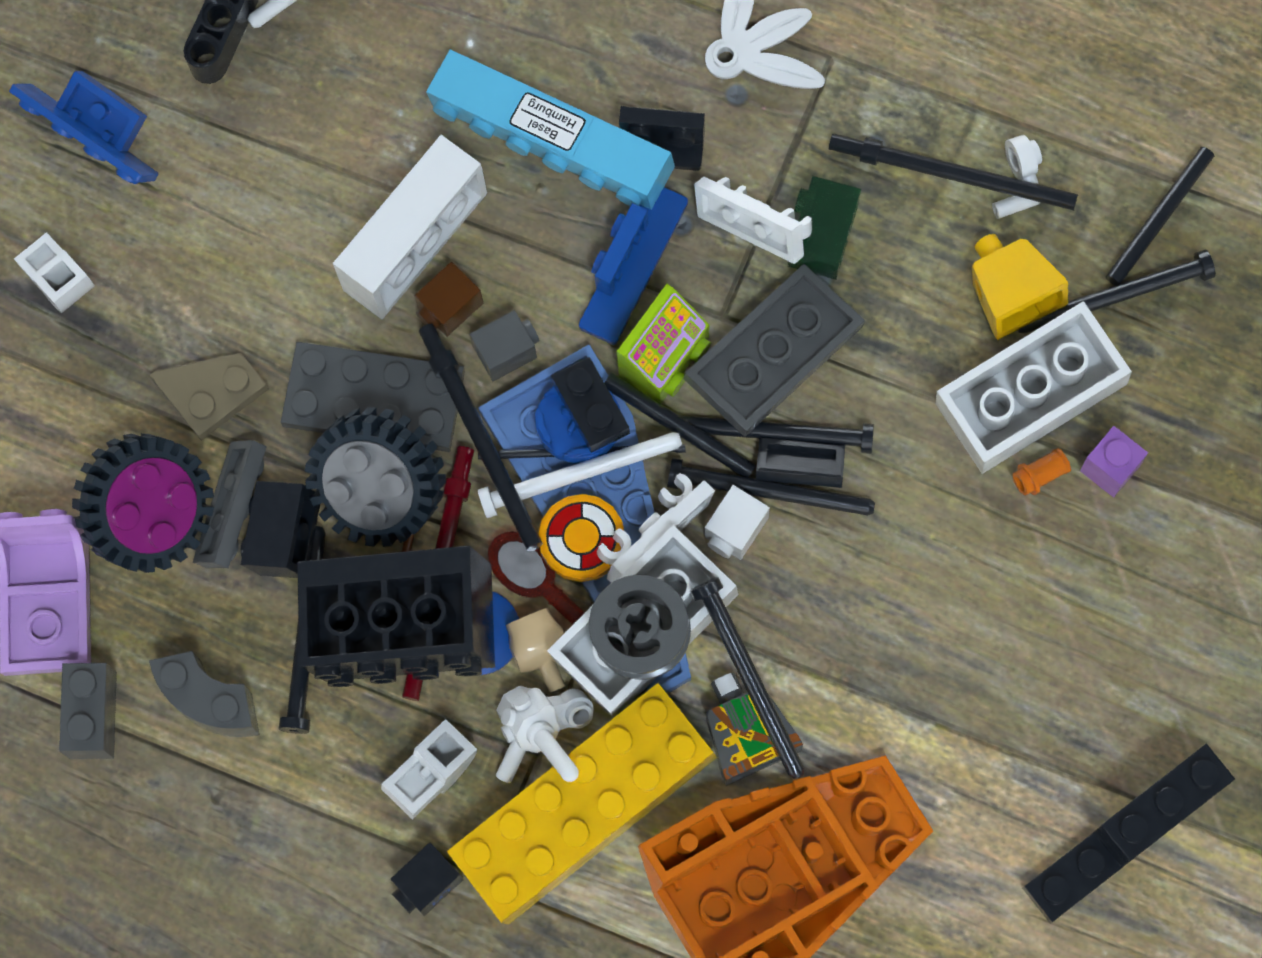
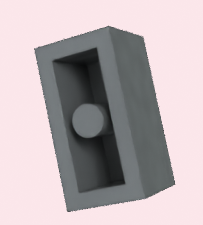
M62 663L59 752L69 759H114L117 672L107 663Z

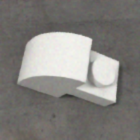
M47 232L14 258L21 269L60 313H63L95 287L86 273L65 250L61 249Z
M445 719L414 748L413 755L382 783L381 790L413 820L440 793L444 794L456 782L474 759L477 749Z

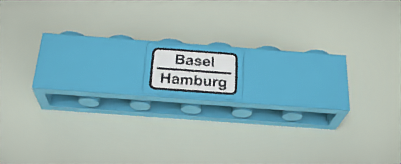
M451 49L426 91L433 105V111L440 117L451 122L458 118L470 124L469 128L484 138L490 139L494 135L506 141V146L520 155L527 156L530 152L543 158L542 162L556 172L564 173L565 170L579 175V180L592 189L600 191L604 187L616 193V198L628 206H631L632 203L638 206L640 204L652 210L675 168L670 151Z

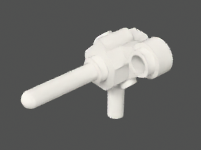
M518 686L503 694L496 711L503 724L501 731L510 745L499 766L496 777L503 782L511 783L525 752L538 753L542 751L565 781H575L578 778L579 770L556 741L560 730L568 727L580 729L591 722L594 707L585 693L579 689H569L561 695L546 697L539 688Z

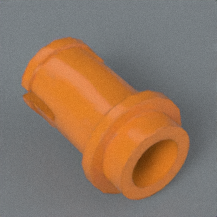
M1056 448L1051 453L1028 465L1025 463L1019 464L1018 470L1012 476L1015 485L1023 495L1026 496L1030 493L1037 495L1040 492V487L1063 474L1071 472V466L1063 451Z

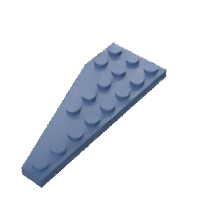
M590 345L583 347L478 407L479 413L502 450L544 449L537 436L535 412L540 401L544 398V394L550 387L554 386L551 381L552 374L590 357L603 382L606 381L608 374ZM613 394L630 430V434L617 440L614 446L638 444L633 415L626 403ZM556 457L508 459L521 482L578 464L559 460ZM643 460L531 497L542 517L545 516L552 505L565 497L579 494L599 497L612 505L622 519L624 531L631 539V546L641 537V533L638 531L641 525L654 514ZM608 573L597 580L582 582L593 602H595L602 590L611 584L607 579ZM686 653L672 670L656 677L646 687V691L659 683L668 694L691 681Z

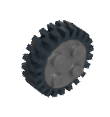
M367 407L362 414L359 409L351 411L346 417L344 415L341 416L316 440L317 442L308 454L311 458L305 465V472L312 474L305 480L306 489H317L310 497L313 507L324 503L326 506L319 513L322 520L325 522L332 515L338 520L332 527L336 533L340 534L345 527L351 529L348 540L357 543L365 535V546L374 547L381 539L383 547L392 546L397 539L399 543L408 540L433 515L444 495V491L440 489L446 483V474H438L444 466L442 456L437 458L431 457L437 449L434 441L431 440L425 445L420 441L426 433L421 426L412 433L407 429L412 419L403 415L395 422L393 421L395 411L385 409L377 416V407Z

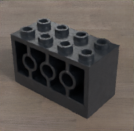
M471 546L297 562L299 667L313 674L315 679L324 680L329 687L353 686L354 679L370 678L371 683L387 684L396 682V676L412 674L415 680H433L439 678V672L455 671L457 676H478L482 674V668L495 667L492 567Z

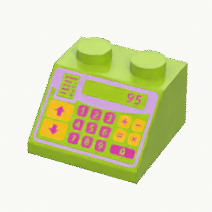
M666 284L617 350L619 377L660 404L668 394L674 397L685 383L683 373L692 361L697 362L704 356L711 346V342L708 340L709 324L670 285Z

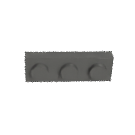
M254 440L230 442L210 505L214 507L213 516L207 515L205 524L210 526L206 534H201L199 540L201 543L196 549L192 563L205 568H229L230 562L238 551V537L243 521L249 515V502L256 480L261 476L264 468L263 457L267 446Z

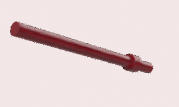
M458 446L451 478H446L443 495L446 498L435 549L450 548L454 545L463 502L468 501L471 483L468 482L475 451L472 448ZM412 674L407 675L402 698L419 701L423 680L413 679Z

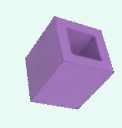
M1113 426L1086 458L1080 472L1114 498L1141 466L1148 452Z

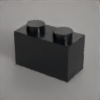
M256 481L255 492L249 502L250 518L247 533L241 543L242 559L240 565L260 576L298 578L297 562L310 561L320 509V504L313 507L310 501V497L315 491L306 489V485L301 483Z

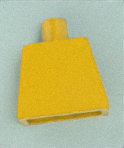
M989 234L976 243L975 250L981 259L972 264L973 285L997 340L1068 305V281L1027 239H1019L1004 247L995 234Z

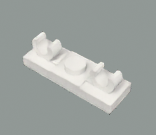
M702 177L694 184L699 218L793 264L804 257L803 239L808 238L812 233L811 217L806 216L802 221L798 222L795 220V213L792 208L779 213L760 200L748 196L746 186L744 185L738 187L735 191L731 190L730 179L727 177L717 182Z
M679 473L674 483L681 489L682 495L674 496L666 488L660 490L658 495L659 501L669 510L662 516L657 512L652 514L639 528L638 531L641 533V537L631 546L629 535L625 531L617 529L613 539L620 544V551H610L603 543L598 547L597 555L600 560L611 565L607 579L611 583L618 580L672 525L679 531L686 527L709 505L715 490L704 480L692 491L690 479L684 474Z

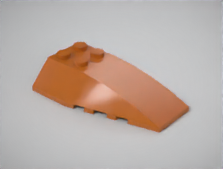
M885 755L833 769L829 773L808 776L793 780L792 783L752 791L748 795L715 801L641 843L638 849L653 895L691 958H810L933 832V829Z

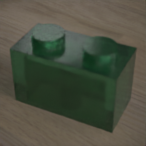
M812 176L809 189H800L794 212L801 214L799 222L806 216L811 217L812 233L808 238L803 239L804 257L795 264L788 261V267L799 269L805 264L816 275L837 280L859 206L860 188Z

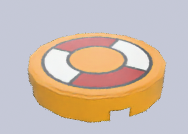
M586 494L565 497L552 505L541 520L538 533L543 542V545L540 547L541 555L547 565L564 579L577 582L597 580L606 575L611 568V565L604 563L598 557V547L603 543L610 551L618 552L621 550L620 544L613 539V536L617 529L624 531L622 519L612 505L599 497Z

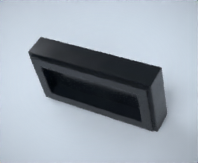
M760 437L756 480L842 488L845 445Z

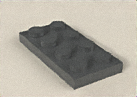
M803 264L690 367L684 374V380L746 437L863 327L865 320Z
M296 342L280 422L283 427L324 433L337 419L343 415L346 417L353 410L359 409L362 414L367 407H377V416L385 409L395 411L393 421L395 422L403 415L412 419L407 427L412 433L421 426L426 431L420 439L424 445L433 440L437 446L436 450L451 451L458 411L442 378H436L429 361ZM459 366L457 372L463 382L465 369L464 366Z

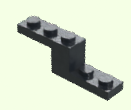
M1206 743L1109 818L1091 835L1031 880L1022 889L1051 924L1235 780L1234 776Z

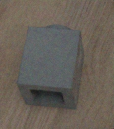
M515 310L469 334L472 346L492 382L537 358L534 344L540 341L531 322L528 319L521 322Z

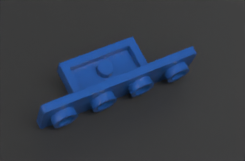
M75 71L58 102L33 84H13L9 92L20 99L19 105L24 110L37 116L43 115L52 122L51 128L64 137L77 139L85 145L83 150L88 155L97 160L111 163L117 168L116 174L125 181L138 184L139 182L156 180L159 173L128 152L147 116L84 71Z
M664 187L652 210L632 203L626 215L622 213L618 215L610 233V237L614 239L607 252L604 250L599 252L591 270V273L595 274L596 291L579 322V329L612 345L618 343L688 205V199L685 196Z

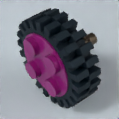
M141 433V436L135 434L123 435V441L114 438L106 442L109 449L105 451L98 448L91 454L96 459L93 465L84 463L80 470L87 474L84 482L79 480L75 482L74 489L81 491L80 499L72 498V508L80 511V516L73 517L76 527L84 530L80 537L84 543L92 546L90 550L97 556L127 570L135 572L140 570L150 573L155 572V567L162 570L172 567L171 560L182 562L188 558L184 552L187 547L193 550L197 549L201 543L194 538L197 532L206 534L210 525L202 523L204 515L213 516L214 507L206 504V498L214 497L213 488L204 484L205 481L210 480L207 470L198 467L202 462L197 456L189 454L188 448L174 443L172 440Z

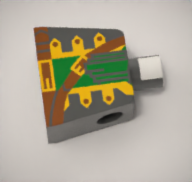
M729 673L714 680L711 686L720 705L706 712V721L714 750L718 757L717 760L724 784L728 786L781 760L748 692H743L735 673ZM770 697L796 752H801L803 743Z

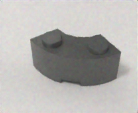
M193 651L149 660L152 674L161 692L190 721L207 731L223 736L251 737L260 735L252 693L244 684H225L210 678L206 674L201 660Z

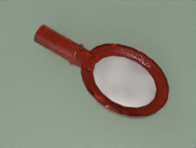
M514 531L504 532L494 538L488 549V560L495 577L503 586L521 597L531 599L545 598L548 601V605H552L572 625L584 614L563 593V589H559L555 585L556 572L547 565L541 555L540 548L528 552L518 532Z

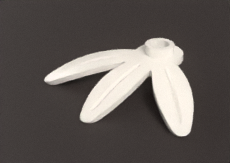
M754 0L724 1L721 17L722 39L714 41L708 47L705 54L706 66L712 75L720 79H731L745 71L765 81L792 88L816 89L824 86L825 79L823 75L809 65L788 56L761 53V51L785 41L802 29L812 17L810 10L796 8L777 12L762 19L746 31L752 14ZM723 52L733 54V59L727 63L719 61L718 57Z

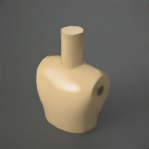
M544 608L505 625L509 635V647L520 673L539 669L549 693L565 687L555 663L556 661L547 651L564 634V631L552 617L549 609Z

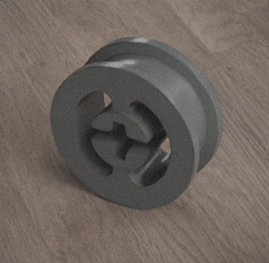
M630 575L609 584L596 598L589 617V633L599 657L612 671L629 679L647 680L669 672L681 661L690 642L691 625L682 598L668 583L648 575ZM638 598L659 602L670 612L672 617L671 628L669 630H662L656 612L653 609L650 610L646 618L650 630L648 633L640 631L633 644L637 651H648L655 646L660 648L658 651L645 657L627 656L615 649L609 641V628L612 625H618L624 642L628 646L634 638L631 624L633 622L640 624L645 618L647 611L642 603L631 604L626 608H621V606Z

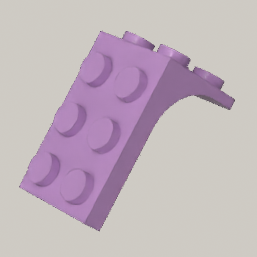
M65 510L40 511V516L23 517L21 513L16 512L0 513V673L4 676L62 672V663H91L89 544L84 543L80 537L84 530L76 527L75 519L73 516L67 515Z

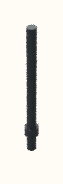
M833 133L829 143V150L860 157V162L877 166L878 162L1072 211L1075 209L1078 194L886 147L883 146V141L866 137L862 141Z
M434 324L423 326L419 329V334L431 356L429 364L436 378H442L526 550L531 552L540 548L543 542L457 372L459 364L453 352L446 350Z

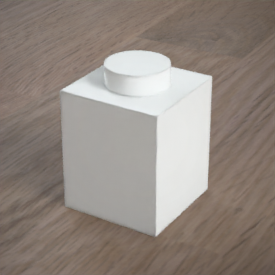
M732 485L705 526V538L710 540L707 545L725 558H730L733 555L741 560L768 520L770 507Z

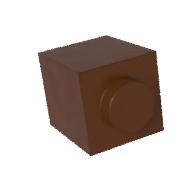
M452 261L414 295L419 309L416 315L424 325L434 324L435 328H438L446 337L484 304L481 290Z

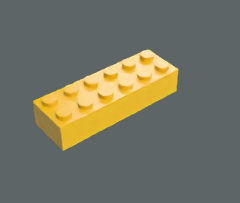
M659 683L655 684L568 754L579 770L578 778L575 781H565L556 769L551 767L447 851L501 923L508 925L718 758Z

